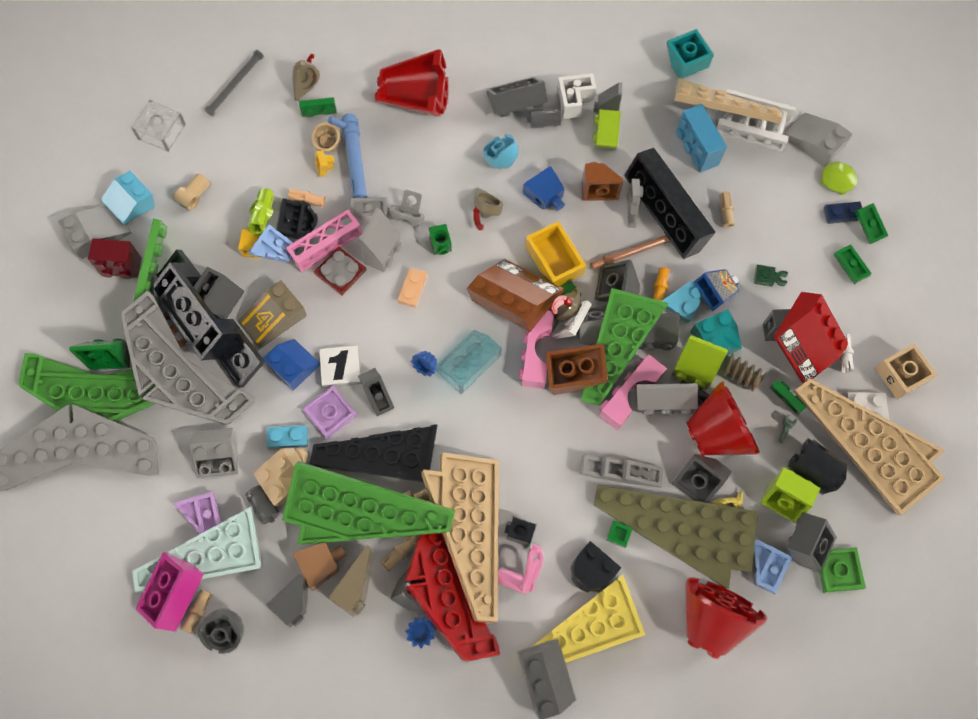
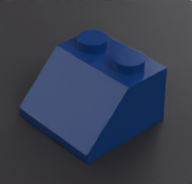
M295 339L276 345L263 357L266 365L293 391L320 366V362Z

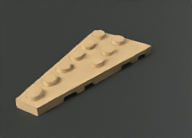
M678 78L675 101L693 105L703 104L706 108L778 124L781 122L782 112L778 108L767 107L727 94L723 90H715Z

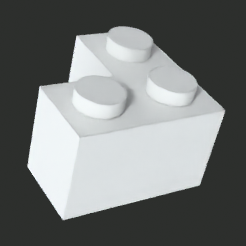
M593 74L559 77L557 92L563 119L580 117L582 102L594 100L596 84Z

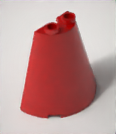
M437 49L380 69L379 77H377V85L380 89H377V92H375L376 102L436 117L444 114L448 103L449 81L444 70L447 66L442 50Z

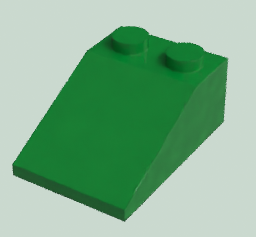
M115 338L112 341L95 339L93 342H84L69 347V350L90 370L129 369L130 367L127 342L123 339Z

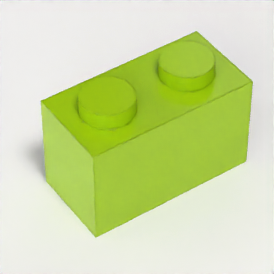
M600 109L598 115L595 114L594 125H597V130L593 132L592 138L595 148L617 149L621 111Z

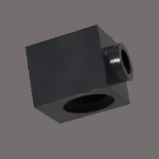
M513 517L512 522H507L504 533L508 534L506 540L530 547L537 524ZM522 527L525 530V534L517 536L514 533V529Z

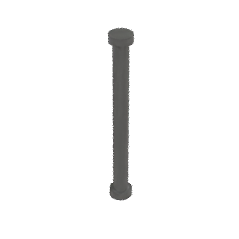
M259 50L253 52L254 55L213 103L205 108L209 115H215L216 109L259 60L263 59L264 55Z

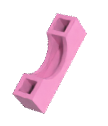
M551 311L545 313L531 332H525L523 343L527 344V348L522 350L521 361H525L524 368H520L519 372L522 386L545 388L547 364L538 358L535 346L541 339L551 336L554 314Z
M649 354L645 359L641 358L635 365L637 369L633 373L630 371L623 380L625 383L622 387L618 385L612 392V399L610 401L606 399L600 407L602 411L599 416L616 430L623 425L632 412L628 403V393L636 388L637 385L656 384L667 370L664 365Z

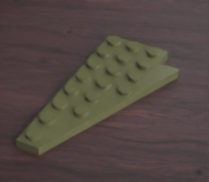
M597 485L595 507L620 523L633 528V531L720 586L729 588L731 570L752 572L758 511Z

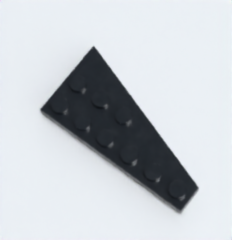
M438 424L405 431L398 430L374 434L363 438L356 437L339 442L332 441L314 444L309 464L316 467L424 482L421 472L431 469Z

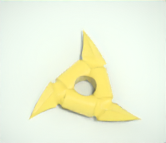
M741 489L736 498H720L710 504L723 506L732 504L735 508H741V504H743V491Z

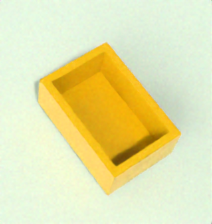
M559 221L526 236L525 247L544 279L561 287L565 283L584 275L586 264Z

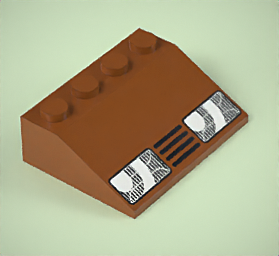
M506 259L478 274L467 287L472 301L529 332L533 330L549 310L553 301L564 291L562 287Z

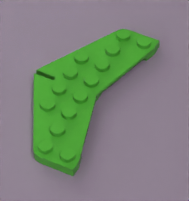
M24 354L19 386L56 411L61 410L68 404L71 405L72 421V404L115 422L155 405L154 403L142 400L155 385L139 397L133 369L108 375H98L46 359L37 354Z

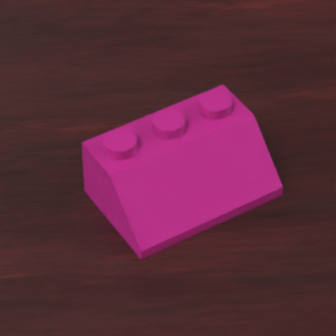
M163 552L135 610L155 629L176 632L204 573L193 564Z

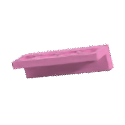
M346 210L286 247V250L294 259L300 272H303L362 235L361 225L352 213ZM346 217H349L352 221L348 225H340L341 221ZM336 228L334 234H325L327 229ZM312 238H320L319 243L316 245L309 244ZM298 247L304 248V252L298 256L293 252Z

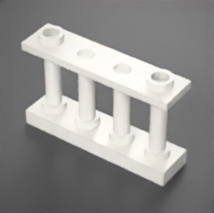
M727 89V94L767 107L778 108L782 112V119L780 124H777L776 132L774 133L765 130L767 125L765 120H760L759 127L756 128L748 125L750 117L743 116L742 123L731 121L733 113L726 112L725 118H720L716 126L720 135L782 152L789 137L783 135L786 119H791L795 107Z

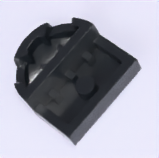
M283 198L276 230L286 237L301 239L316 227L317 213H314L311 205L306 201L298 203Z
M591 541L578 554L570 567L574 584L584 592H601L622 568Z

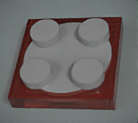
M338 246L314 271V274L343 296L367 269Z

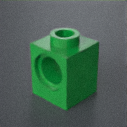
M447 224L429 227V238L434 255H445L451 252L452 244ZM441 239L444 240V242L438 243L437 240Z

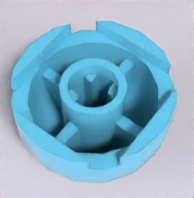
M504 134L505 137L501 139L499 136L495 137L483 148L485 152H482V155L491 167L507 169L516 161L518 145L511 134Z

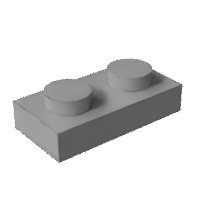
M387 197L350 198V212L354 217L372 216L376 208L380 209L385 216H388Z

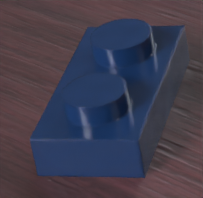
M861 201L825 205L824 212L827 224L859 221L855 211L862 208Z

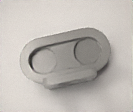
M406 189L402 205L390 206L389 214L392 216L391 218L396 221L404 219L409 221L408 223L412 226H419L425 217L424 214L419 212L422 194ZM410 195L414 196L417 200L416 204L412 207H409L407 197Z

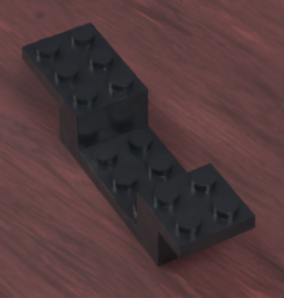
M176 249L156 275L158 279L151 286L150 291L200 360L218 359L237 387L243 388L265 361L234 319H217L194 289V285L201 275L182 250Z

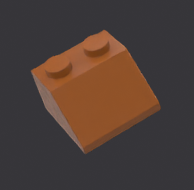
M585 163L581 181L583 201L618 200L623 185V178L604 163Z

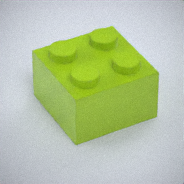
M783 467L768 484L760 503L796 524V521L801 518L802 513H807L813 507L820 488L811 481L805 480L793 471Z

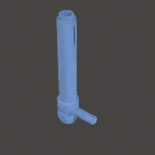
M352 113L344 114L341 120L330 116L328 123L342 128L353 198H367L359 143L358 119Z

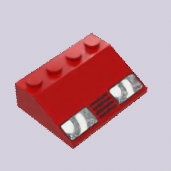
M801 292L774 335L776 342L802 384L808 379L815 378L837 361L848 346V341L823 295Z

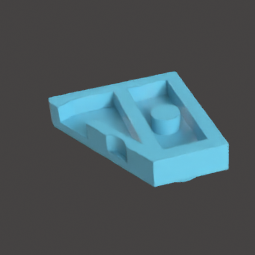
M690 281L661 301L669 303L665 309L671 313H679L680 319L689 323L703 296L696 285Z

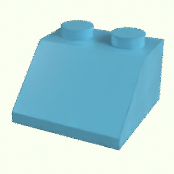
M131 171L115 178L101 198L105 206L123 225L155 207L153 194Z

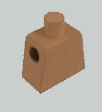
M326 542L293 553L312 591L337 574L340 569L336 561L347 556L342 545L330 551Z

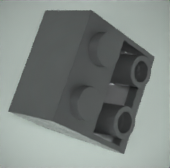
M209 267L205 269L194 285V289L217 319H227L244 293L243 289L225 275Z

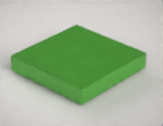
M857 547L831 550L820 573L823 593L866 589Z

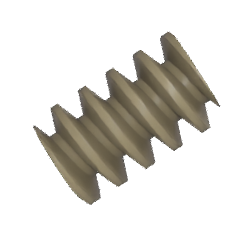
M732 353L723 368L724 376L726 377L731 373V380L738 377V384L745 381L744 387L747 388L749 385H752L751 391L754 392L761 384L766 373L761 375V368L754 371V364L748 368L747 360L741 364V357L734 360V353Z

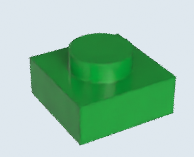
M613 521L606 541L626 548L633 528Z

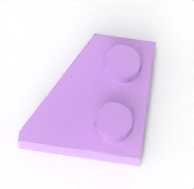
M214 492L174 503L199 534L221 523Z

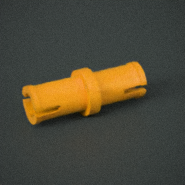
M665 267L658 268L657 279L653 285V299L659 301L664 299L665 291L668 290L667 281L670 269Z

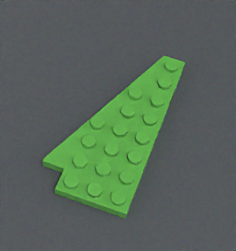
M298 461L295 464L282 520L301 526L297 544L302 545L449 532L456 510Z

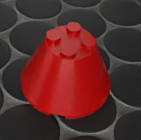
M722 381L696 410L689 421L686 422L689 434L693 440H696L698 450L702 456L757 455L760 453L758 445L746 426L747 423L727 386L725 387L724 381Z
M688 578L685 583L686 636L688 638L687 643L691 647L696 649L700 647L706 650L707 654L712 658L719 659L720 656H725L766 623V614L762 610H759V612L752 608L753 603L744 597L715 583L707 581L706 584L698 583V578Z

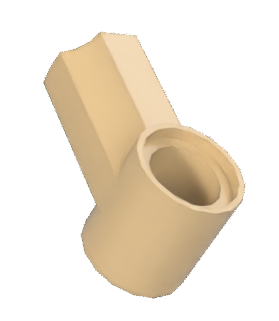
M197 174L186 187H181L176 191L174 200L187 209L193 210L199 203V197L211 183L202 174Z

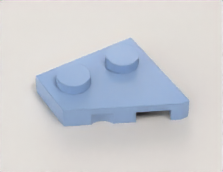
M268 224L248 254L288 263L292 257L286 250V247L293 244V242Z
M755 539L756 585L775 595L792 560V556Z

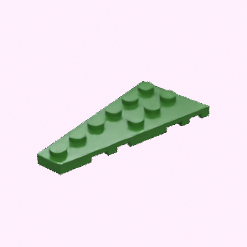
M153 218L133 302L147 290L150 292L153 275H157L159 264H157V261L162 255V244L167 235V226L159 219Z

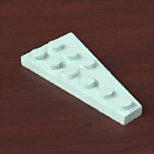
M253 507L245 509L167 553L196 566L204 573L202 579L262 568ZM160 557L132 571L135 592L145 590Z

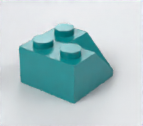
M697 29L667 41L671 66L679 78L683 79L710 67L714 54Z
M729 310L695 323L690 331L692 336L727 349L726 356L742 349L738 326Z

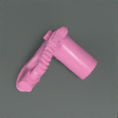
M536 544L532 545L527 556L524 575L501 567L498 572V584L523 594H527L529 591L533 592L535 588L534 582L543 564L542 548Z

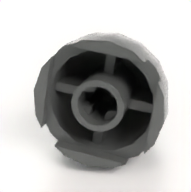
M215 610L201 624L199 638L201 643L210 651L215 649L220 654L230 653L238 647L243 638L244 625L240 616L232 610Z

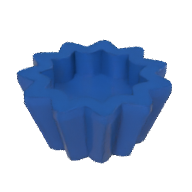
M422 351L412 356L411 363L418 373L431 377L435 373L437 359L431 352Z
M423 617L421 620L415 618L414 623H408L409 629L405 632L409 635L407 641H412L413 647L418 645L422 649L424 644L429 646L430 640L435 639L433 633L436 629L431 627L432 621L426 622L425 617Z

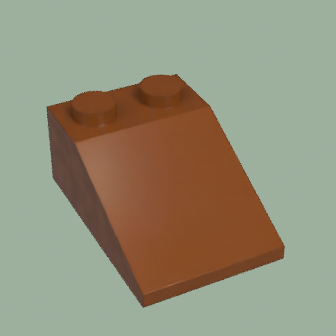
M604 344L546 352L549 389L553 395L572 393L608 382Z

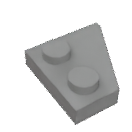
M632 179L627 195L628 228H636L640 197L643 196V186H640V179Z

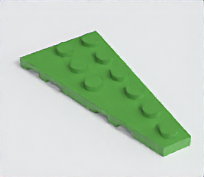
M614 288L611 289L597 344H604L608 382L584 389L581 401L601 405L669 303Z

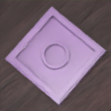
M334 386L330 387L302 409L326 439L330 438L358 416Z

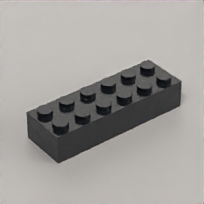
M654 147L637 153L624 177L630 185L632 179H640V186H643V196L640 199L681 257L686 259L700 253L716 233Z

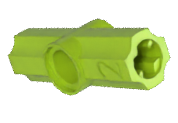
M261 188L258 191L256 200L249 209L251 216L247 226L252 234H262L267 221L274 212L271 208L274 195L273 191L269 188Z

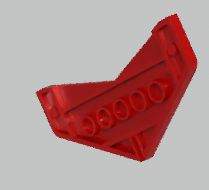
M443 533L420 534L404 582L423 580V583L405 586L462 661L470 662L501 655L498 642L494 634L490 633L486 623L474 621Z

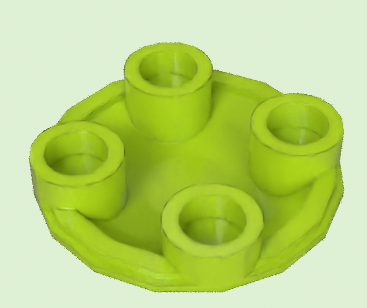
M832 162L823 169L821 184L837 192L839 195H845L856 186L857 174L848 164Z

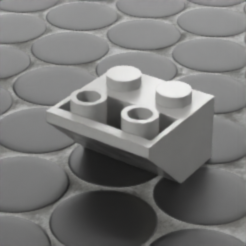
M234 428L193 432L190 448L197 478L238 474L237 442Z

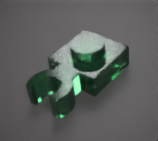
M757 264L755 267L754 284L772 287L774 282H776L779 286H785L788 281L782 280L781 277H786L788 272H775L776 267Z

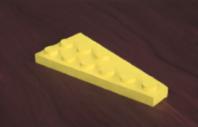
M620 576L533 646L558 638L565 663L645 636L624 576Z

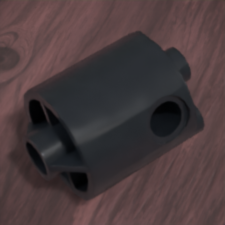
M808 438L801 446V453L799 455L795 453L789 460V470L818 486L821 495L837 491L846 481L847 464L814 439L810 440Z

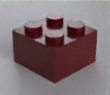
M92 238L88 260L101 276L107 278L119 276L123 279L138 278L142 257L130 241Z

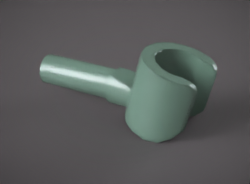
M787 415L782 421L784 428L779 442H784L789 429H792L797 423V418L790 423L788 421L789 415Z

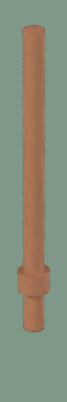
M665 235L622 252L605 255L602 259L590 263V266L594 270L603 265L612 264L618 260L670 242V240Z

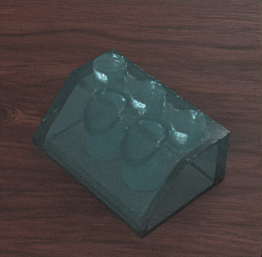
M473 330L436 366V371L462 394L501 357L502 348L488 335Z

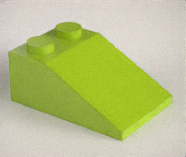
M690 335L679 354L671 375L675 376L679 381L684 380L685 382L698 384V387L702 389H708L728 350Z

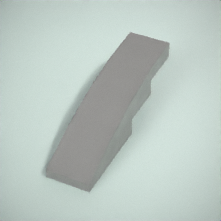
M584 454L581 457L579 475L660 488L662 487L663 468L632 460L622 461L609 457L599 458Z

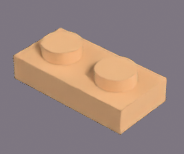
M409 268L398 297V303L416 308L428 276L427 272Z

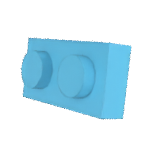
M307 425L267 428L268 449L308 446Z

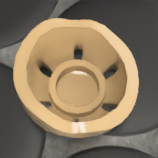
M330 123L318 124L312 133V143L315 148L325 153L334 151L340 143L338 128Z

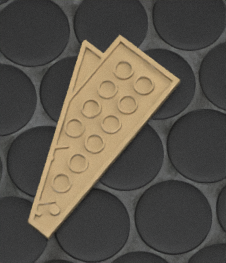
M808 379L793 391L898 516L904 514L945 479L932 464L935 459L945 452L944 449L812 379Z
M442 453L440 454L439 471L423 470L421 476L431 503L456 510L449 532H444L443 536L474 621L496 623L498 622L499 460Z

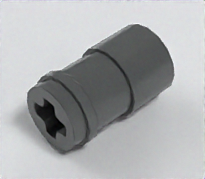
M560 109L530 111L527 122H530L531 129L560 126Z
M261 485L253 487L245 494L262 524L273 523L274 519L279 516V511L272 504Z

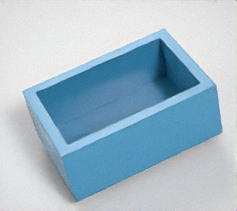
M703 104L684 110L676 129V134L682 140L685 151L690 154L693 165L698 168L700 173L719 166L727 146Z

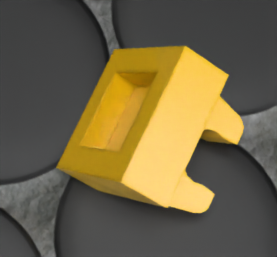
M316 151L314 161L319 177L326 176L327 170L333 169V163H335L333 155H325L324 151Z

